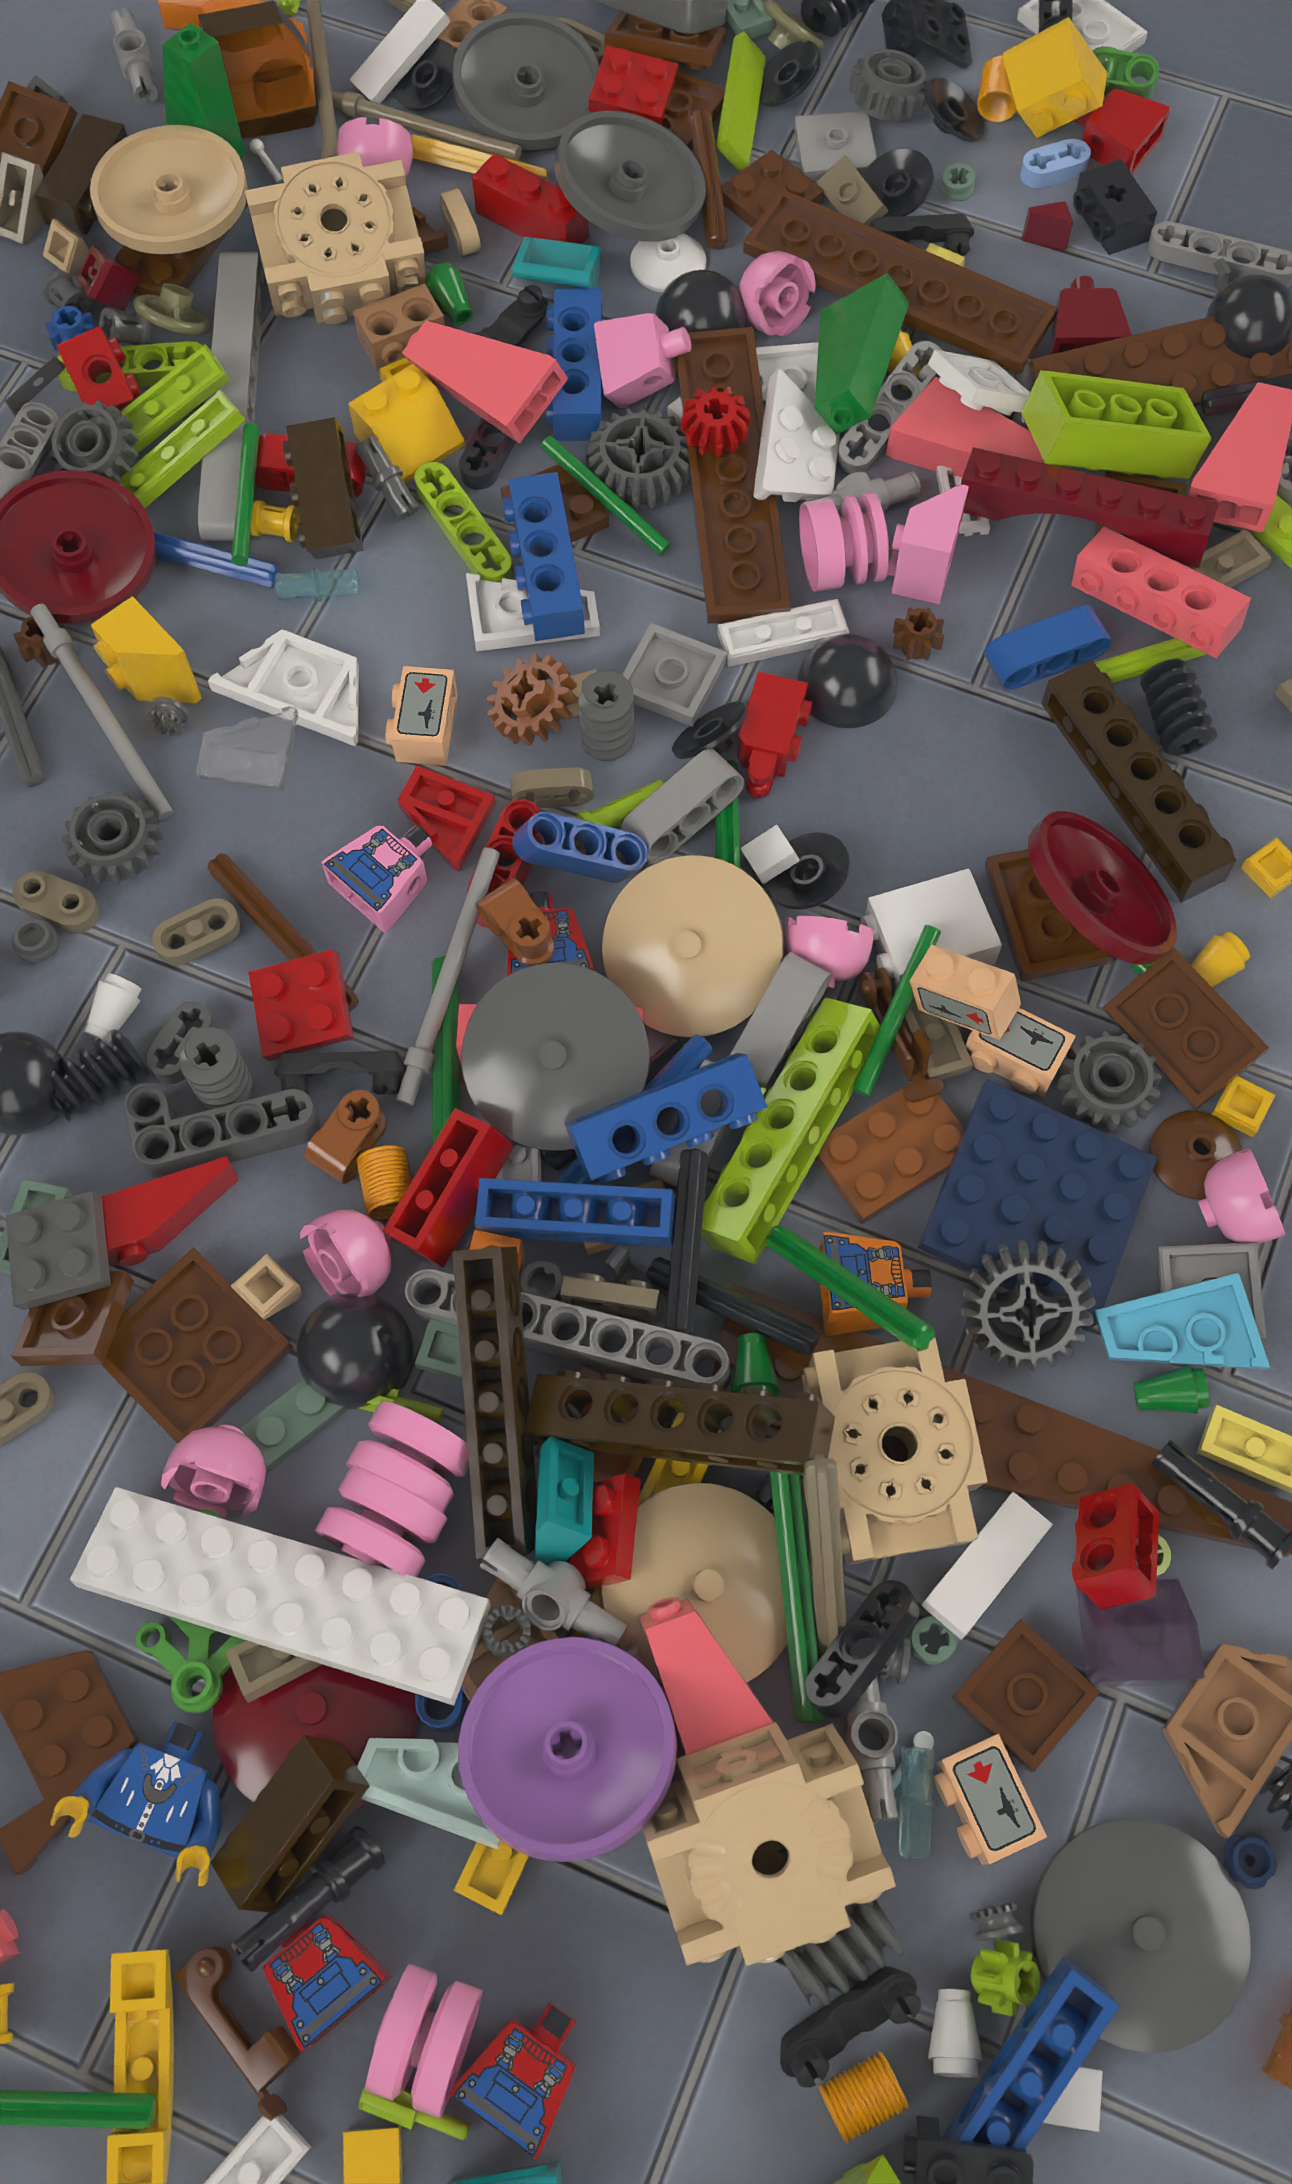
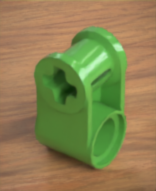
M1108 46L1093 49V53L1107 72L1103 100L1114 89L1126 91L1147 99L1153 97L1159 75V65L1153 56L1121 51ZM1142 76L1146 78L1148 82L1137 83L1133 80V78Z

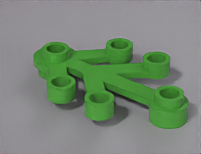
M211 1510L198 1511L204 1514L221 1518L217 1513ZM169 1616L189 1637L187 1660L171 1645V1634L167 1628L157 1622H148L141 1626L136 1634L137 1647L147 1655L155 1657L173 1676L171 1695L175 1704L188 1713H202L213 1707L222 1694V1675L231 1667L225 1651L245 1640L231 1636L211 1656L212 1638L219 1631ZM159 1631L160 1639L158 1643L153 1647H148L147 1640L149 1636ZM205 1679L206 1686L199 1695L193 1696L192 1688L195 1682Z

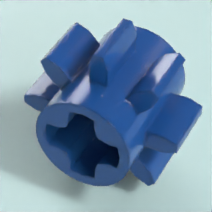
M64 306L57 309L52 316V321L46 322V327L50 334L49 339L54 351H58L56 345L96 327L91 313L87 312L82 315L76 306Z

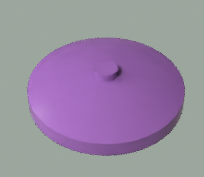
M577 1637L557 1638L531 1645L507 1658L488 1675L477 1689L464 1715L458 1743L459 1770L464 1789L473 1808L485 1826L498 1839L518 1852L534 1858L559 1862L579 1861L605 1854L619 1847L637 1834L653 1817L660 1807L673 1777L677 1751L676 1733L672 1714L661 1687L653 1675L636 1658L622 1649L599 1640Z

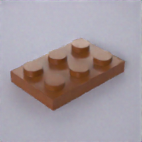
M905 1086L829 1133L815 1160L861 1224L948 1171L965 1128L940 1095L913 1103L905 1100L903 1096Z

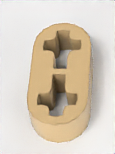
M456 188L440 193L441 210L460 255L465 256L480 251L481 244L477 227L460 190Z

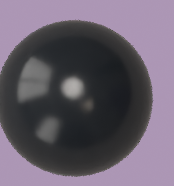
M692 270L676 277L662 292L655 310V315L668 327L669 332L684 327L689 333L745 328L748 324L746 309L737 286L724 275L710 270Z
M857 634L834 635L819 642L804 658L797 676L798 681L808 683L806 700L813 702L811 715L825 724L839 728H858L879 720L889 711L897 693L896 670L888 653L875 641Z
M347 1293L325 1301L307 1318L302 1326L297 1342V1363L305 1383L324 1396L327 1402L344 1406L346 1409H358L368 1406L370 1403L366 1402L378 1396H386L394 1388L399 1389L408 1376L412 1365L413 1340L405 1319L390 1303L373 1295L358 1297L357 1295L360 1293Z

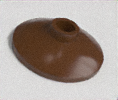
M1184 1111L1168 1117L1157 1127L1149 1145V1153L1157 1157L1153 1171L1161 1183L1180 1196L1198 1200L1206 1198L1204 1181L1208 1171L1219 1160L1242 1150L1237 1135L1229 1125L1214 1115L1200 1111ZM1193 1144L1203 1145L1207 1149L1208 1154H1198L1195 1152Z

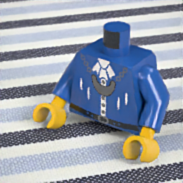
M174 1721L161 1751L138 1743L134 1749L126 1748L120 1750L91 1771L71 1796L62 1798L56 1804L50 1821L51 1826L55 1825L57 1819L61 1816H72L76 1821L71 1826L68 1837L75 1838L80 1834L87 1814L91 1813L88 1822L177 1858L175 1877L177 1882L181 1881V1874L185 1869L190 1867L198 1868L200 1870L198 1886H204L208 1881L209 1862L223 1821L219 1789L210 1780L211 1772L190 1764L203 1732Z

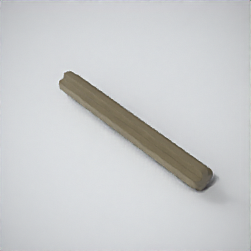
M816 1454L813 1460L805 1463V1481L819 1658L821 1659L847 1624L837 1464L834 1459L825 1458L824 1454Z

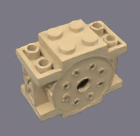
M359 152L280 167L284 183L245 190L275 316L297 317L304 314L306 310L313 309L317 323L325 322L329 325H335L346 321L348 317L354 316V310L388 298L392 292L401 293L424 283L426 285L424 250L413 216L402 159L362 167Z
M936 1338L929 1342L928 1349L924 1351H918L903 1341L836 1353L833 1350L813 1353L808 1368H804V1375H801L802 1385L805 1393L819 1397L820 1402L835 1416L828 1458L834 1459L837 1464L842 1554H845L847 1565L941 1547L963 1545L978 1539L968 1491L975 1490L988 1481L966 1379L945 1382ZM894 1436L901 1439L908 1450L907 1461L896 1462L889 1459L882 1449V1438ZM803 1475L801 1485L807 1508L806 1481Z
M777 1722L677 1758L682 1779L670 1783L660 1807L648 1823L642 1827L687 1966L696 1962L709 1963L723 1957L728 1950L738 1946L746 1966L757 1962H773L781 1958L786 1951L809 1942L822 1943L830 1940L838 1931L851 1927L844 1906L852 1903L862 1904L877 1899L883 1891L896 1887L891 1868L882 1854L861 1785H864L859 1766L833 1724L786 1740ZM784 1848L785 1854L778 1853V1851Z

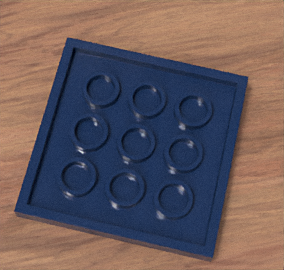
M987 1079L981 1086L917 1248L969 1272L971 1268L987 1271L982 1262L984 1254L991 1255L996 1261L1001 1259L998 1249L1001 1244H1006L1010 1254L1017 1253V1243L1020 1239L1026 1240L1029 1252H1034L1035 1246L1039 1241L1046 1242L1048 1247L1047 1257L1057 1248H1062L1066 1253L1064 1263L1077 1260L1081 1266L1077 1276H1088L1091 1282V1287L1086 1292L1093 1294L1095 1306L1086 1311L1091 1313L1094 1318L1093 1325L1089 1326L1092 1328L1097 1325L1094 1315L1095 1310L1104 1308L1157 1157ZM1033 1272V1280L1036 1286L1042 1289H1053L1055 1293H1067L1064 1287L1055 1279L1045 1274ZM1016 1274L1005 1279L999 1286L1008 1290L1012 1289L1016 1283ZM1026 1287V1298L1034 1301L1031 1299L1028 1287Z

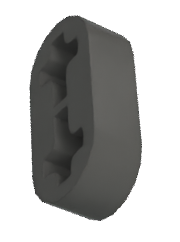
M191 1001L179 1005L149 1047L146 1054V1063L153 1076L159 1082L176 1084L185 1078L180 1068V1055L190 1033L200 1029L192 1027L188 1031L184 1025L187 1020L194 1022L199 1017L202 1023L200 1028H216L212 1015L202 1003ZM175 1055L178 1063L175 1066L167 1064L163 1069L160 1059L162 1057L171 1058Z

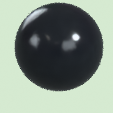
M1247 275L1231 281L1215 295L1206 314V317L1215 316V322L1224 327L1226 337L1223 343L1232 352L1245 358L1251 359L1260 352L1273 356L1285 348L1292 339V294L1281 282L1269 276Z
M18 1031L0 1033V1133L21 1135L35 1132L51 1123L61 1112V1109L51 1095L56 1093L51 1072L54 1070L61 1076L63 1075L62 1056L52 1044L37 1035Z

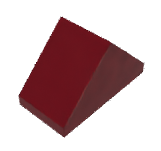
M92 244L76 280L87 296L125 311L141 276L98 246Z

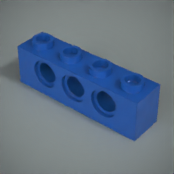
M601 288L554 289V306H547V330L554 331V336H546V355L556 359L568 377L566 383L545 409L546 424H553L554 438L557 441H589L591 432L598 431L600 421H602V379L594 323L603 319Z
M558 472L508 479L510 497H503L502 499L506 523L514 522L515 530L508 531L512 557L520 556L521 564L514 565L518 591L526 590L528 599L520 600L524 626H533L535 641L585 634L584 610Z
M735 1053L564 1123L584 1175L590 1180L598 1178L602 1184L627 1174L625 1166L642 1160L644 1165H650L671 1155L669 1148L685 1141L687 1147H693L714 1138L712 1130L729 1124L731 1129L750 1124L757 1120L755 1112L767 1108L748 1055ZM715 1089L720 1095V1106L715 1113L706 1115L701 1109V1097L706 1091ZM672 1107L677 1113V1124L673 1130L662 1133L657 1127V1116L662 1109ZM629 1125L634 1131L633 1144L626 1150L618 1151L613 1146V1133L620 1126Z
M480 1178L475 1227L479 1231L522 1239L672 1248L676 1198L672 1189Z
M1062 1956L1038 1992L1037 1997L1030 2004L942 2136V2139L1026 2149L1119 2008V2004L1111 1993Z

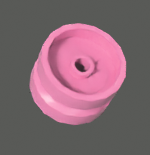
M380 1402L368 1425L374 1436L387 1446L372 1440L359 1441L348 1458L346 1466L348 1468L355 1466L380 1476L421 1498L445 1514L455 1493L450 1484L437 1473L451 1478L464 1477L469 1469L467 1443L441 1425L395 1403Z
M350 1467L338 1491L345 1502L361 1512L360 1515L342 1507H328L315 1532L339 1547L342 1553L351 1558L361 1560L369 1565L374 1564L394 1570L404 1577L406 1574L417 1577L426 1560L418 1548L402 1537L404 1535L426 1544L436 1543L448 1520L447 1517L432 1505L396 1484L361 1468Z
M409 1964L382 2019L367 2075L366 2091L393 2100L403 2092L413 2068L416 2067L417 2071L411 2090L413 2109L440 2118L450 2099L449 2093L455 2086L478 2015L483 1990L460 1981H455L446 1989L435 2013L433 2009L439 1987L437 1973Z

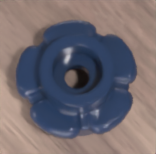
M1248 1833L1245 1837L1235 1835L1226 1843L1224 1852L1227 1855V1859L1224 1860V1868L1234 1882H1242L1244 1887L1248 1889H1258L1265 1886L1267 1880L1275 1874L1277 1867L1276 1856L1268 1842L1260 1835ZM1247 1855L1252 1856L1254 1859L1252 1866H1248L1245 1863Z

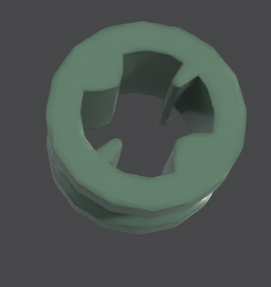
M954 163L947 166L942 174L941 191L943 195L952 201H965L969 199L975 190L976 174L974 169L964 163Z
M926 1616L920 1619L911 1629L909 1635L910 1650L913 1656L927 1665H938L946 1661L955 1652L957 1646V1636L934 1616ZM931 1626L941 1630L938 1637L942 1635L946 1637V1646H940L934 1655L927 1653L925 1648L928 1645L921 1646L919 1641V1635L928 1633Z

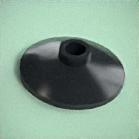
M435 39L393 88L395 97L405 108L415 111L429 109L441 102L452 90L453 64L456 52L447 42Z
M802 41L794 42L781 49L768 61L764 67L760 93L762 104L770 107L783 105L804 92L816 76L821 63V53L815 43L811 41L804 43Z
M940 77L932 78L925 86V99L934 116L933 120L937 128L943 133H951L967 142L978 141L985 132V123L975 102L955 83Z
M907 148L895 149L882 154L867 167L862 175L887 208L888 212L883 217L907 216L913 213L926 201L934 184V172L930 161L921 152Z
M731 702L697 719L693 727H687L675 740L672 746V752L675 757L679 759L692 758L707 749H714L720 755L728 750L733 743L730 737L739 729L748 714L746 705L743 702Z
M808 833L789 841L800 861L766 882L770 895L781 906L795 910L812 908L826 902L841 889L849 875L850 855L845 845L837 837L827 833Z

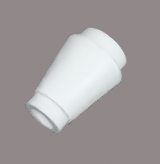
M108 973L104 982L99 981L84 1032L96 1039L100 1038L103 1042L109 1044L111 1041L110 1031L113 1029L119 1030L141 1002L138 996L142 989L120 976Z
M960 1989L938 1990V2002H936L928 2059L933 2061V2074L936 2076L953 2078L978 2077V2063L983 2062L970 1991Z

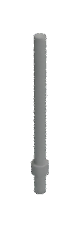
M45 604L34 606L30 613L45 636L43 642L54 658H59L158 820L162 821L169 818L174 811L74 652L75 644L64 628H59Z
M484 847L415 1046L409 1047L403 1063L407 1069L396 1101L404 1105H414L424 1073H430L435 1058L432 1050L479 917L475 903L486 896L500 853L494 849Z

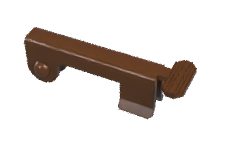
M882 967L876 969L875 979H873L869 972L862 973L859 988L865 1003L872 1010L880 1026L892 1001V981L886 970ZM902 1022L891 1050L907 1080L913 1083L906 1086L903 1096L905 1100L914 1103L941 1094L944 1084L936 1078L924 1079V1076L927 1074L929 1057L933 1053V1047L923 1029H917L911 1038Z
M220 1946L201 1949L173 1977L259 2097L260 2101L257 2104L263 2117L272 2121L283 2116L287 2112V2107L281 2097L275 2093L270 2095L266 2088L300 2057V2050L283 2026H278L274 2030L269 2029L255 2044L251 2041L220 1995L222 1983L228 1978L232 1969V1958L229 1952Z

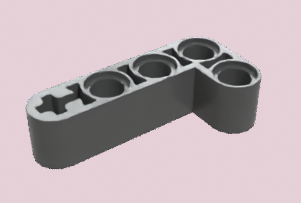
M593 0L682 33H700L725 24L728 0Z
M145 1083L135 1086L128 1092L125 1098V1113L134 1154L146 1172L156 1179L226 1156L233 1163L309 1142L320 1129V1118L310 1096L298 1089H288L177 1118V1114L169 1099L157 1085ZM160 1105L154 1115L142 1117L143 1112L148 1107ZM299 1113V1119L293 1121V1114ZM274 1118L277 1124L276 1127L272 1126L270 1119ZM256 1122L260 1123V1127L256 1132L250 1135L241 1134L242 1129L246 1125ZM208 1134L215 1135L209 1145L204 1147L195 1146L202 1136ZM161 1146L169 1147L163 1157L150 1159L155 1149Z

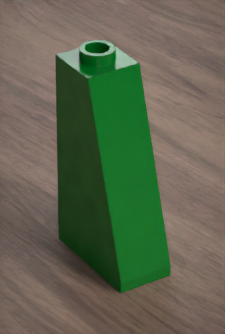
M190 23L163 43L166 125H185L210 131L227 141L235 149L240 159L245 156V151L219 42L193 23Z
M888 273L820 310L814 408L836 435L871 417L908 309L907 298Z

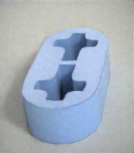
M1073 138L1032 149L1024 155L1020 172L1021 181L1030 188L1039 189L1076 179L1080 176L1081 172L1087 170L1091 154L1090 147L1086 142Z

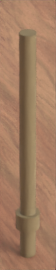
M306 0L323 146L320 153L321 159L338 156V138L320 0Z
M332 91L334 108L342 110V113L346 116L353 118L364 116L378 121L379 118L388 119L400 124L405 129L490 154L495 153L501 157L516 161L521 157L522 148L520 145L366 101L363 95L347 91L345 94Z

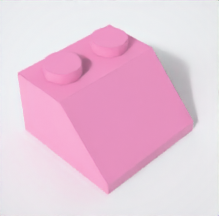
M960 484L910 508L906 524H897L892 543L893 552L887 575L894 576L892 594L940 604L958 539L969 486Z

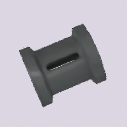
M57 270L45 278L41 291L48 303L57 305L59 308L76 306L82 315L87 312L91 313L93 299L87 296L83 289H78L74 285L72 277L67 272Z
M105 308L100 314L99 326H101L108 339L116 337L120 343H131L133 345L149 344L151 324L137 312H134L132 315L121 314L112 308Z

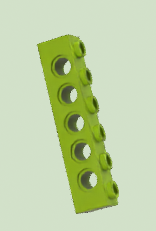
M825 997L817 1012L810 1017L806 1031L796 1048L788 1055L785 1067L774 1086L765 1095L764 1099L767 1108L758 1111L756 1115L757 1120L745 1129L739 1146L729 1163L722 1168L717 1184L707 1201L704 1202L701 1237L711 1249L753 1264L757 1263L767 1245L766 1237L771 1234L772 1228L779 1224L853 1093L854 1085L880 1028L871 1009Z

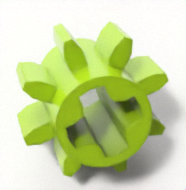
M1000 1939L995 1940L994 1951L982 1948L976 1956L971 1969L972 1985L975 1991L980 1994L978 1998L979 2003L990 2005L994 2013L1011 2017L1016 2016L1017 2004L1029 2007L1037 1997L1040 1988V1974L1036 1964L1031 1961L1032 1953L1020 1950L1018 1943Z

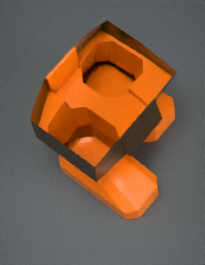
M157 0L164 29L181 30L188 24L193 23L219 42L241 138L270 135L314 126L317 110L316 80L314 70L310 68L311 58L303 23L293 17L288 18L274 1Z

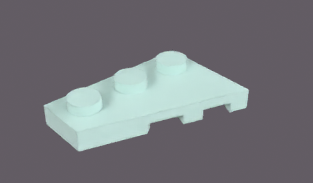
M369 1738L357 1766L370 1784V1787L361 1799L497 1850L499 1849L501 1840L479 1818L464 1789L459 1770L458 1743L434 1742L433 1739Z

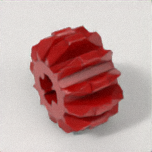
M712 384L708 393L697 389L694 399L686 400L683 406L681 430L686 435V442L689 448L699 446L701 456L705 455L708 451H714L719 459L722 450L725 449L735 454L738 443H745L748 437L751 415L749 409L745 408L743 395L733 396L730 386L723 392L717 391L714 384Z

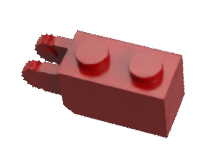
M759 671L747 706L748 714L739 732L738 740L740 747L737 753V759L743 767L747 768V794L755 797V799L765 798L766 795H769L775 776L785 777L789 761L797 762L803 737L797 736L799 726L807 727L813 706L812 701L806 700L808 683Z

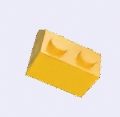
M1069 17L1003 52L1002 59L1017 112L1036 138L1102 106L1107 72Z
M414 363L348 403L355 437L360 442L366 439L367 443H369L368 438L376 435L393 465H399L403 475L401 478L404 483L409 482L415 477V472L421 465L429 462L439 463L465 446V440L437 387Z
M133 596L91 624V628L98 641L93 645L94 649L108 666L105 669V673L119 691L126 688L137 701H153L156 697H167L179 703H197L202 699L184 650Z

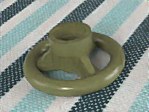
M765 0L763 2L764 11L777 22V27L772 30L768 39L779 49H783L797 41H802L803 43L811 41L816 44L819 50L823 48V40L797 17L772 0Z
M164 283L160 296L140 295L134 299L133 307L142 318L157 326L187 335H204L211 330V322L208 317L191 306L194 294L184 287Z

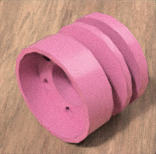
M862 493L859 501L853 495L845 496L842 502L840 517L831 499L802 503L799 514L801 552L807 580L814 592L841 588L844 584L846 568L856 585L864 584L867 576L873 583L885 580L889 562V536L881 503L876 493Z

